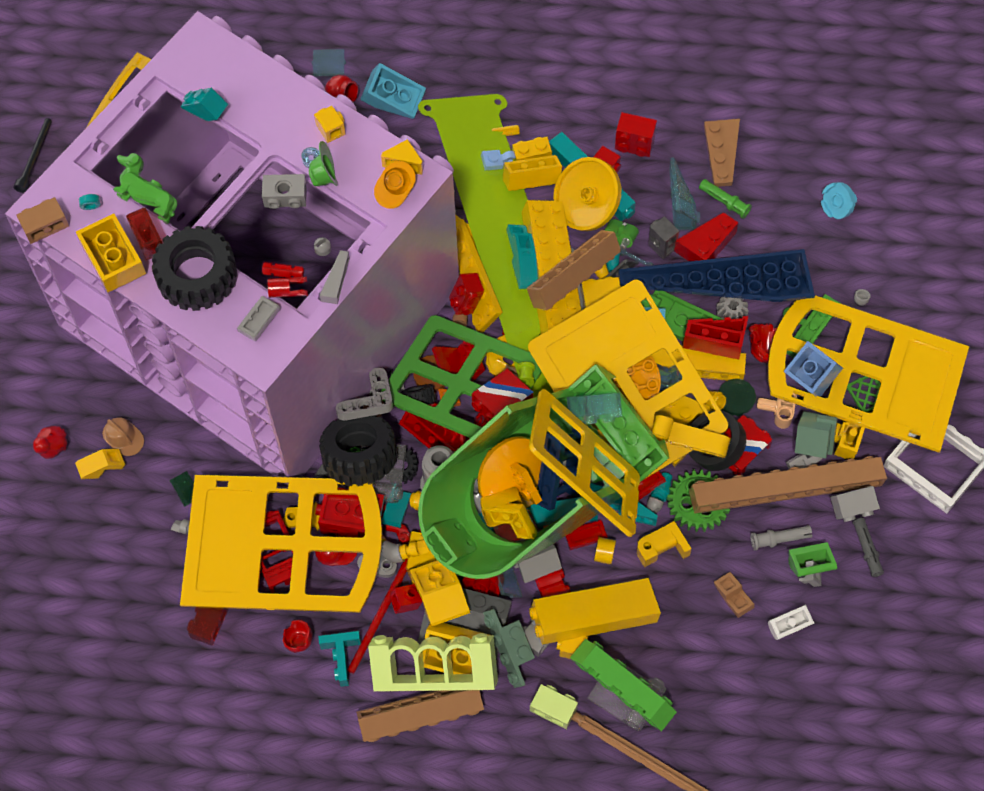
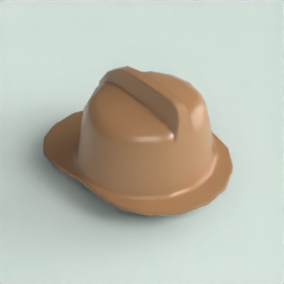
M124 418L107 420V424L103 429V438L113 449H119L121 455L132 456L141 451L144 445L143 435L130 421Z

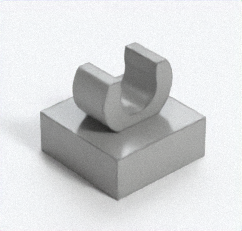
M814 561L806 562V567L818 565ZM821 573L806 575L804 578H799V581L804 584L809 583L813 587L821 586Z

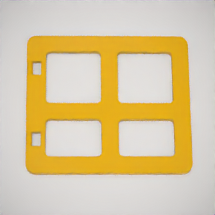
M542 389L538 393L529 448L531 452L624 534L632 537L636 533L635 521L637 518L638 486L640 483L638 471L551 393ZM551 408L581 434L580 445L550 419ZM547 431L577 456L576 476L544 448ZM595 447L624 472V483L595 459ZM592 470L622 496L621 515L591 490Z

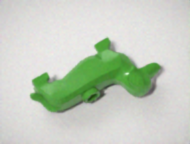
M131 153L129 156L118 155V162L126 168L119 177L120 186L113 189L117 193L116 195L126 202L132 197L134 201L140 204L157 207L154 209V213L159 215L157 218L168 224L170 218L175 216L176 198L161 189L162 185L152 179L149 182L141 178L144 161L138 154Z

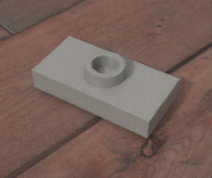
M261 296L238 326V332L256 342L279 312L280 306Z

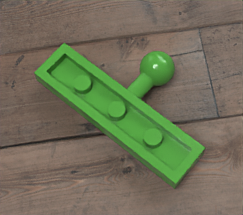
M826 294L823 296L825 299L839 303ZM787 307V308L783 311V317H784V315L786 314V312L789 310L790 307ZM813 310L807 320L803 318L799 323L802 327L794 338L814 344L833 316ZM792 351L786 352L792 358L798 354Z

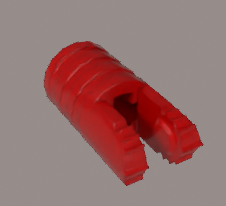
M307 277L268 279L269 298L308 296L307 290L291 291L290 283L302 284L307 282Z

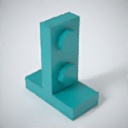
M359 631L318 636L321 650L336 648L332 649L333 661H337L338 668H334L335 681L339 680L341 687L349 686L345 647L361 644Z

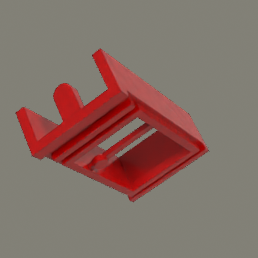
M279 511L267 512L265 527L278 522L283 534L290 536ZM276 550L263 556L261 559L260 570L271 594L275 592L273 587L283 582L286 586L290 585L293 557L267 569L263 560L287 550Z

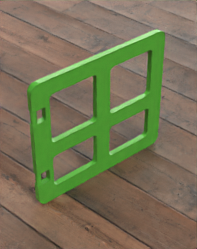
M434 315L427 320L388 382L393 406L471 438L482 427L453 416L450 412L462 394L472 397V393L481 387V385L470 380L488 352H493L517 363H533L535 365V371L533 372L535 382L542 372L530 352ZM436 332H443L475 346L457 374L449 373L419 360ZM410 373H415L448 387L436 407L398 393Z

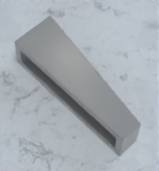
M340 250L320 293L321 302L338 304L349 262V252Z

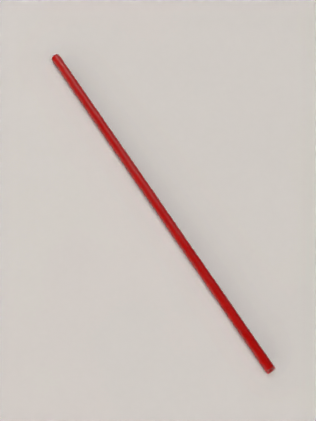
M407 559L402 563L347 669L348 672L354 674L391 603L390 594L394 588L400 586L408 571L406 570Z

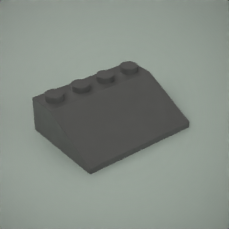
M462 588L470 613L444 622L445 624L492 635L484 622L483 612L494 609L501 626L504 627L507 625L510 616L512 601ZM426 613L424 614L418 638L419 644L425 639L426 629L430 624ZM495 646V656L497 660L499 650Z

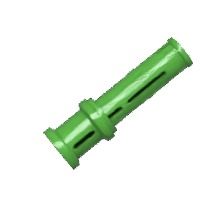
M707 179L703 180L699 186L700 190L725 204L729 211L733 210L742 219L749 214L752 208L751 204H746L739 200L738 196H731L707 181Z

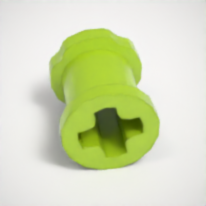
M521 362L518 365V378L527 387H532L535 382L533 378L535 365L531 362Z

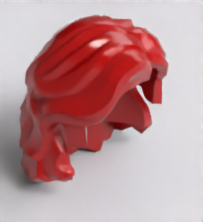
M771 323L765 325L753 324L749 328L751 333V353L759 362L768 363L769 352L777 328L774 329Z

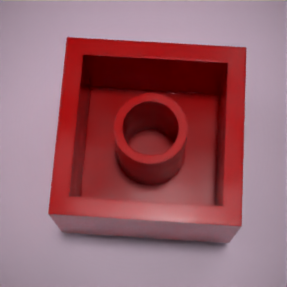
M621 112L616 130L615 150L636 154L640 157H650L655 140L657 120Z

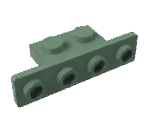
M494 609L483 612L484 622L494 636V645L499 650L501 663L506 667L509 682L514 688L524 686L525 682L518 666L535 657L520 621L517 620L502 627Z

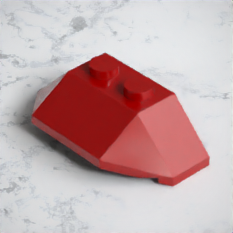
M433 403V404H428V405H429V406H432V407H436L438 404ZM405 411L399 422L402 427L429 449L434 446H445L454 453L466 443L464 435Z

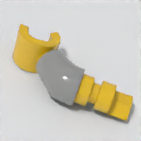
M382 534L381 555L391 563H401L405 559L410 558V555L415 557L430 552L424 540L411 542L407 546V544L401 545L400 543L394 544L389 542Z

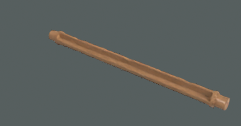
M575 712L572 720L578 723V726L598 736L601 740L637 762L644 764L645 767L686 791H709L609 729L602 727L601 724L586 715Z

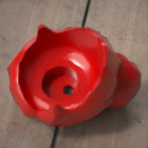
M50 426L41 429L33 441L34 451L45 459L54 458L62 450L65 451L67 448V433L65 429L61 428V426Z

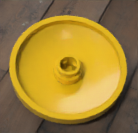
M585 157L575 160L562 171L554 188L553 199L554 201H563L566 225L579 231H593L604 226L614 216L621 200V183L617 172L610 164L598 158Z

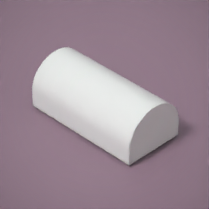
M806 605L768 621L769 629L776 640L814 624Z

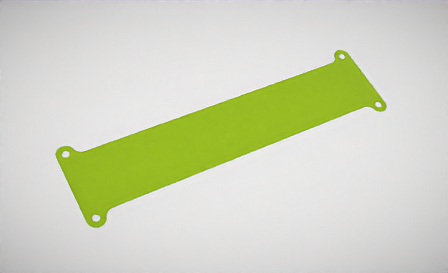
M499 94L422 100L418 104V109L423 115L435 120L448 162L453 167V177L479 257L503 312L499 319L507 344L529 352V342L541 335L537 308H534L527 289H519L512 265L513 252L506 231L508 224L523 225L521 212L528 199L524 189L508 191L503 182L504 164L502 169L485 171L481 159L482 151L500 150V154L511 151L506 135L502 134L503 132L492 131L493 128L503 127L499 113L507 107V100ZM499 99L501 104L497 105L494 101ZM429 105L431 107V110L426 111L424 109V106ZM513 361L519 377L518 365L520 363ZM541 373L533 385V398L538 397V393L542 389L553 393L543 373Z

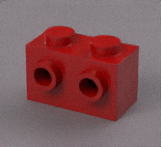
M477 273L459 275L449 296L450 305L456 315L473 314L484 293Z

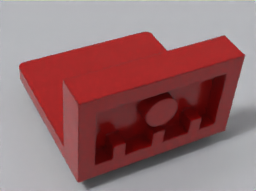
M464 341L457 348L434 346L432 352L438 368L452 374H457L475 346ZM482 362L470 381L473 382L485 371Z

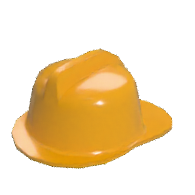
M404 161L390 163L384 169L374 187L376 201L387 209H394L400 206L414 186V169Z

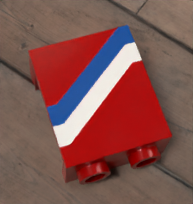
M507 368L474 391L471 404L474 410L480 412L486 421L489 422L507 405L532 399L533 391Z
M742 415L737 421L746 432V447L740 459L729 467L736 475H743L746 467L765 448L769 449L773 440L767 431L761 430L753 419L747 418L745 415ZM729 428L723 435L732 438L731 429Z

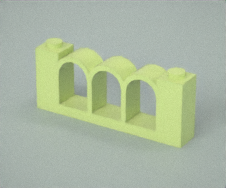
M480 633L473 636L472 639L458 636L450 640L448 644L439 637H428L420 645L417 641L408 637H402L393 642V637L379 635L372 638L368 645L374 691L495 690L498 682L493 635ZM461 648L468 652L471 658L472 674H453L452 649ZM404 649L412 654L416 675H397L395 650ZM424 649H434L440 653L443 660L444 674L425 675Z

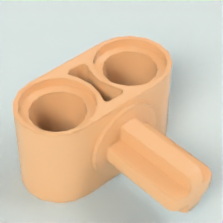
M793 393L792 397L797 398V394ZM764 398L758 399V409L774 412V423L777 427L785 429L791 425L796 404L777 398V401ZM780 415H785L788 419H783Z

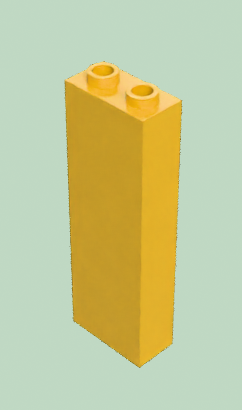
M649 578L533 599L532 607L529 608L530 618L536 624V637L540 638L542 645L657 623L661 614Z

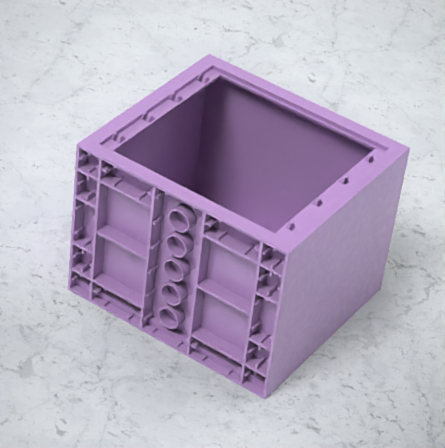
M198 11L5 213L60 327L274 477H303L321 455L319 440L322 432L326 427H329L333 420H338L336 405L342 401L369 397L371 390L369 373L374 368H383L387 374L410 348L427 320L431 316L437 315L449 301V296L459 277L454 201L455 190L453 183L454 170L451 164L441 156L436 155L432 159L422 153L418 143L411 137L402 135L398 138L389 132L386 123L378 116L370 115L368 118L357 112L354 103L346 96L339 94L335 98L325 92L323 84L316 77L308 74L303 78L298 75L284 57L275 55L271 58L263 53L262 47L254 38L245 35L241 39L233 34L230 26L222 18L214 16L210 19ZM211 87L228 103L220 117L212 121H205L180 107L185 101L183 99L189 91ZM332 105L336 112L340 111L344 118L346 135L327 143L315 124L314 114L320 109ZM408 139L422 160L423 174H415L414 186L400 206L394 209H387L382 207L374 196L376 182L385 167H382L381 154ZM320 141H324L331 152L338 186H335L333 183L323 186H314L312 184L308 171L309 163L320 154ZM131 153L138 154L144 161L141 178L149 182L152 179L162 185L161 189L176 198L175 216L170 218L168 224L157 218L159 215L154 213V209L157 207L140 204L134 201L132 197L126 202L116 195L117 193L113 189L120 186L119 177L126 168L118 162V155L129 156ZM240 168L244 170L192 228L203 226L204 230H207V228L214 229L258 179L263 181V175L305 174L307 196L306 207L303 208L355 241L347 250L349 252V262L338 304L321 302L319 300L320 293L331 272L330 270L297 309L280 297L269 298L268 289L238 269L237 276L235 277V286L230 288L231 293L227 297L223 296L222 302L218 305L213 303L211 308L205 309V307H201L199 311H192V308H188V310L180 309L179 304L173 306L169 303V300L164 299L161 295L152 272V257L156 253L157 245L159 243L163 244L162 239L167 235L170 237L173 235L172 232L177 229L179 231L184 230V227H187ZM96 194L100 197L101 205L94 210H83L79 207L78 199L83 195ZM55 197L69 227L30 244L16 214L21 213L26 208L34 207L46 199ZM114 213L142 261L146 274L107 293L83 250L76 231ZM203 257L188 259L179 266L176 275L188 280L201 278L212 269L214 262ZM264 296L278 304L280 310L255 342L238 332L237 328L260 297Z

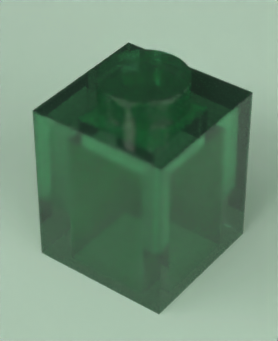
M185 471L169 480L184 507L192 503L194 481L188 472Z

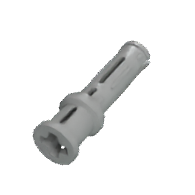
M810 525L776 532L767 530L766 533H751L752 548L755 551L766 546L772 548L778 543L812 538V534H810L812 529Z

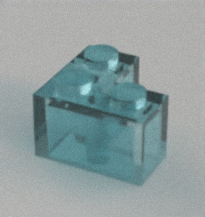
M620 393L567 397L568 409L584 424H595L597 419H603V422H614L615 417H622Z

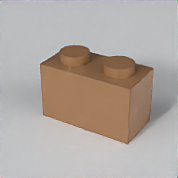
M55 197L46 199L40 204L26 208L21 213L16 214L30 244L69 227Z

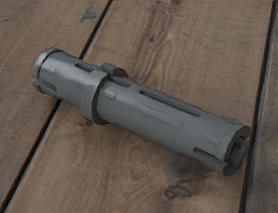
M865 518L856 519L853 521V525L864 552L863 558L868 563L871 576H881L884 574V570L879 561L880 555L874 547L865 522L866 520Z

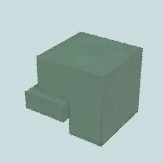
M803 412L797 428L795 453L825 459L827 455H832L838 418Z

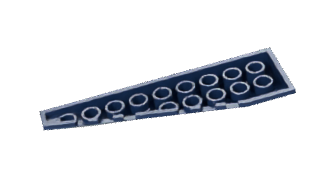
M804 249L618 269L621 287L633 280H640L647 290L771 302L815 298Z

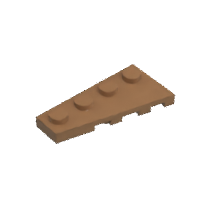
M740 119L704 122L713 184L717 187L732 186Z

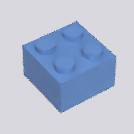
M807 341L784 372L814 396L821 397L843 367Z

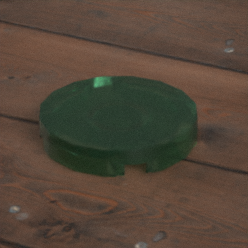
M728 380L722 384L718 391L722 392L726 397V404L722 410L731 415L741 416L750 412L755 405V390L745 380Z

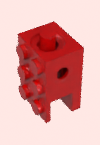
M338 488V490H349L344 488ZM324 494L322 504H317L315 515L319 516L318 525L320 533L339 537H364L365 527L359 497L357 495ZM376 494L382 523V517L386 509V505H383L385 496Z

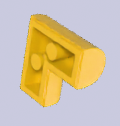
M506 503L487 510L494 523L511 524L517 538L535 539L537 536V529L524 504Z

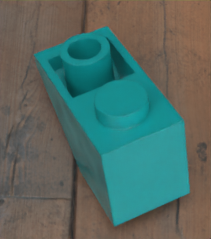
M211 87L189 91L183 99L185 101L180 107L205 121H212L220 117L228 103Z

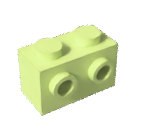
M541 684L530 705V712L567 730L578 708V702L571 695H562L557 692L556 688Z

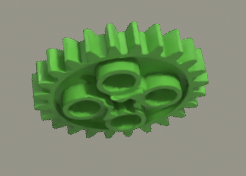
M693 470L691 476L685 472L684 478L678 476V482L673 481L672 483L674 488H669L670 495L667 496V500L671 502L668 503L667 507L672 508L670 515L676 514L674 521L681 520V527L687 524V530H690L692 526L695 527V532H698L699 527H702V530L706 532L707 526L713 530L714 523L720 526L721 520H726L727 516L725 514H729L730 509L709 511V515H703L702 513L694 514L689 487L697 481L712 482L717 479L718 475L713 478L710 477V471L707 475H704L703 470L700 471V474H696V471ZM687 503L691 508L686 509L682 504Z

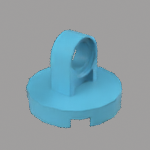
M843 182L831 183L822 192L824 195L821 205L829 217L843 219L853 212L857 197L847 184Z

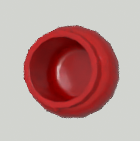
M346 75L333 76L325 87L326 92L335 98L341 94L354 102L358 95L357 83Z

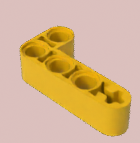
M656 415L652 433L659 441L665 439V442L726 458L731 438L673 422L672 418Z

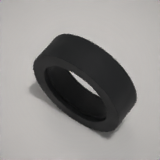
M725 411L721 412L726 418L732 433L726 458L704 456L702 452L695 450L688 453L697 464L709 471H721L731 467L740 459L746 447L747 438L743 426L731 414ZM705 413L695 419L691 427L702 429L708 426L710 422Z

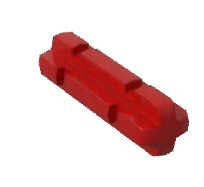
M264 262L262 273L264 275L274 274V276L287 278L292 276L303 277L304 268L302 266H295L293 268L292 265L278 263L272 265L270 262Z

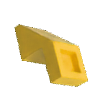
M102 449L75 463L81 479H98L104 470L122 469L125 466L119 449Z

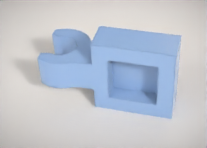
M500 150L482 151L481 159L484 170L502 169L504 162L513 161L512 159H515L514 151H507L504 154H500Z

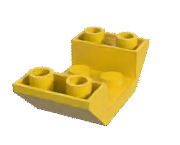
M438 560L407 571L412 584H415L423 601L425 613L431 626L470 613L456 573L447 569Z

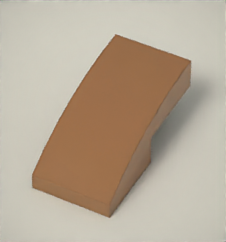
M731 572L714 582L717 590L738 618L755 608L754 603L742 590V585Z

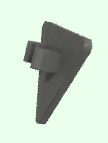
M625 259L606 277H619L618 269L633 268L639 263L638 261Z

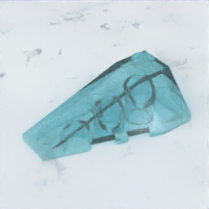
M673 157L670 158L669 164L673 225L678 230H694L697 223H700V212L696 211V203Z

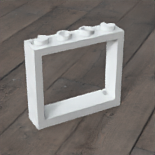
M949 424L944 439L979 464L952 498L898 459L909 446V442L902 440L884 463V468L946 514L984 469V449L979 448L969 437L961 435L954 426ZM909 432L908 436L915 438L917 435Z

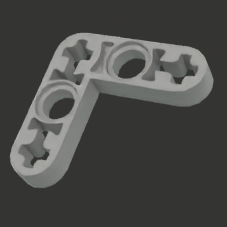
M374 368L369 373L373 396L342 401L336 405V414L340 420L384 414L393 409L388 377L383 368ZM378 389H386L383 392H377ZM363 405L369 406L367 409H360Z

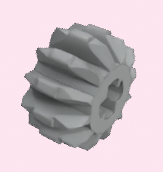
M721 297L720 303L716 307L718 310L717 316L723 320L724 317L740 319L748 315V303L743 302L744 299Z

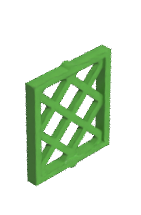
M864 376L849 383L847 390L858 408L868 413L874 409L881 384L878 380L872 378L870 384L863 382V380L869 378ZM859 383L858 389L851 387L852 385ZM862 385L869 386L867 392L861 390ZM871 387L878 389L877 395L870 393ZM859 393L866 394L865 400L858 398ZM869 396L876 397L874 403L867 401ZM866 404L873 405L872 408L865 409Z

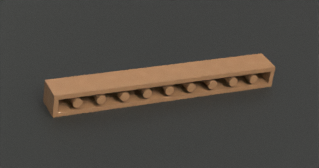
M868 456L856 461L855 459H848L842 463L829 462L821 466L813 464L801 469L793 467L787 471L773 470L766 474L757 472L746 477L737 475L725 480L724 478H717L712 482L697 481L692 484L689 494L694 514L858 490L870 486L878 487L884 484L887 476L881 457L874 458L873 456Z

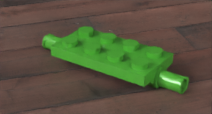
M655 290L652 295L650 294L658 308H665L667 324L675 337L683 342L688 320L709 318L723 320L665 291ZM647 299L641 302L643 307H651Z

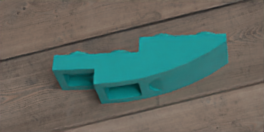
M508 224L506 231L513 252L512 265L519 289H527V287L538 280L537 259L532 233L527 232L526 225Z

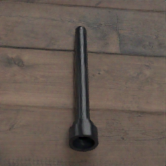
M50 118L44 120L23 174L14 183L13 188L20 193H25L29 189L28 179L52 123Z

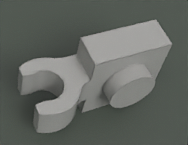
M799 454L787 461L786 464L789 469L793 467L801 469L819 462L822 458Z

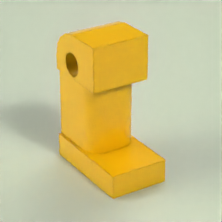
M675 521L642 537L638 542L636 554L642 565L646 567L656 562L659 554L673 547L677 548L684 559L690 556L691 547Z

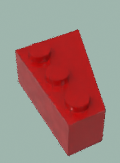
M723 212L677 239L674 252L689 262L715 259L737 233L739 222Z
M743 316L740 319L724 317V320H713L712 318L688 320L683 348L739 360L748 316Z

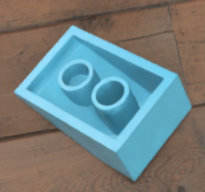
M379 63L372 70L360 100L377 109L413 119L426 88Z

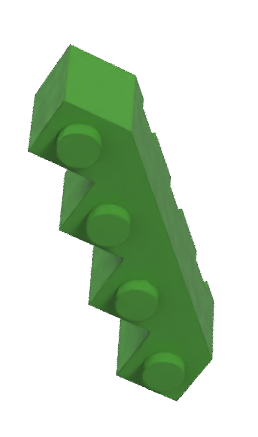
M585 639L570 659L581 670L593 676L605 689L614 693L626 706L638 712L651 726L662 732L677 713L671 707L673 703L667 697H661L649 688V683L640 677L638 679L626 669L627 666L619 659L615 661L603 651L604 648L598 642L594 641L591 643Z

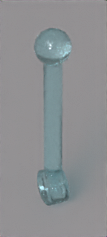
M626 249L620 252L621 256L626 255L646 266H654L652 262L644 261L626 252Z

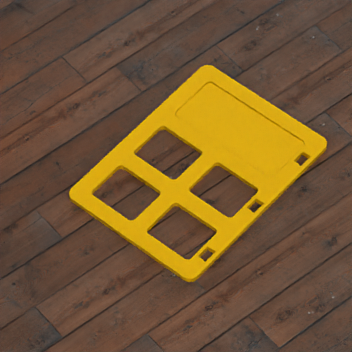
M640 280L629 282L531 340L528 344L529 352L553 392L568 389L590 368L598 364L616 376L615 380L629 403L651 432L655 422V413L689 393L694 395L710 422L702 430L722 434L728 428L726 418ZM645 299H647L648 303L652 307V309L646 311L643 305L641 304V302ZM665 349L680 372L682 380L649 400H644L627 370L659 350ZM676 350L679 351L683 358L679 362L676 361L672 354ZM708 401L715 410V412L710 414L703 405ZM598 429L597 431L599 436L602 438L603 441L607 442L608 440L606 439V437ZM666 443L670 458L647 477L693 450Z

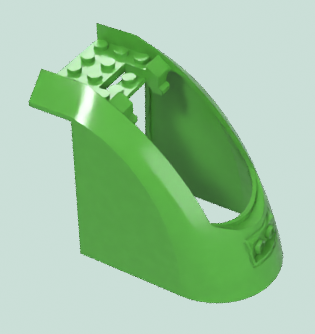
M595 364L568 389L551 394L585 425L591 427V430L599 436L597 429L590 424L593 421L616 452L638 471L641 482L670 458L665 439L658 441L613 383L616 376L600 365ZM538 397L507 405L430 475L423 487L418 507L422 536L434 557L443 566L458 575L473 579L497 576L554 544L600 513L582 497L575 501L577 506L538 532L535 539H528L525 542H513L501 538L492 532L480 518L473 496L474 483L478 479L480 466L487 452L501 441L519 436L530 438ZM551 408L550 419L557 425L559 424L561 429L567 434H570L572 426ZM595 447L594 456L624 483V472ZM592 470L591 481L593 483L602 481L605 484L602 489L594 493L609 506L622 497Z

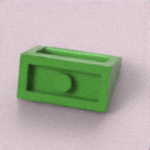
M828 542L789 550L788 563L797 577L837 569V564ZM808 561H814L815 563L826 562L825 564L800 568L806 566Z

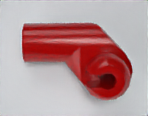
M402 524L401 528L386 525V531L396 533L401 543L409 542L410 532L406 525Z

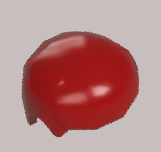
M293 620L291 621V626L284 629L282 642L285 648L291 652L305 651L312 643L313 633L305 621Z

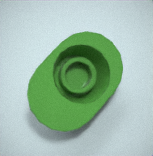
M320 141V154L309 163L310 179L314 186H323L330 183L338 186L331 152L326 143Z

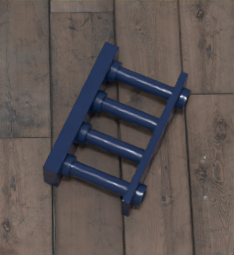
M572 427V432L568 435L580 445L581 434ZM547 432L544 448L562 465L566 461L565 467L576 476L577 456L569 449L565 452V446L550 432ZM541 462L537 486L543 501L538 503V505L551 511L555 509L557 496L565 492L578 498L579 493L564 480L563 484L559 486L561 478L543 462Z

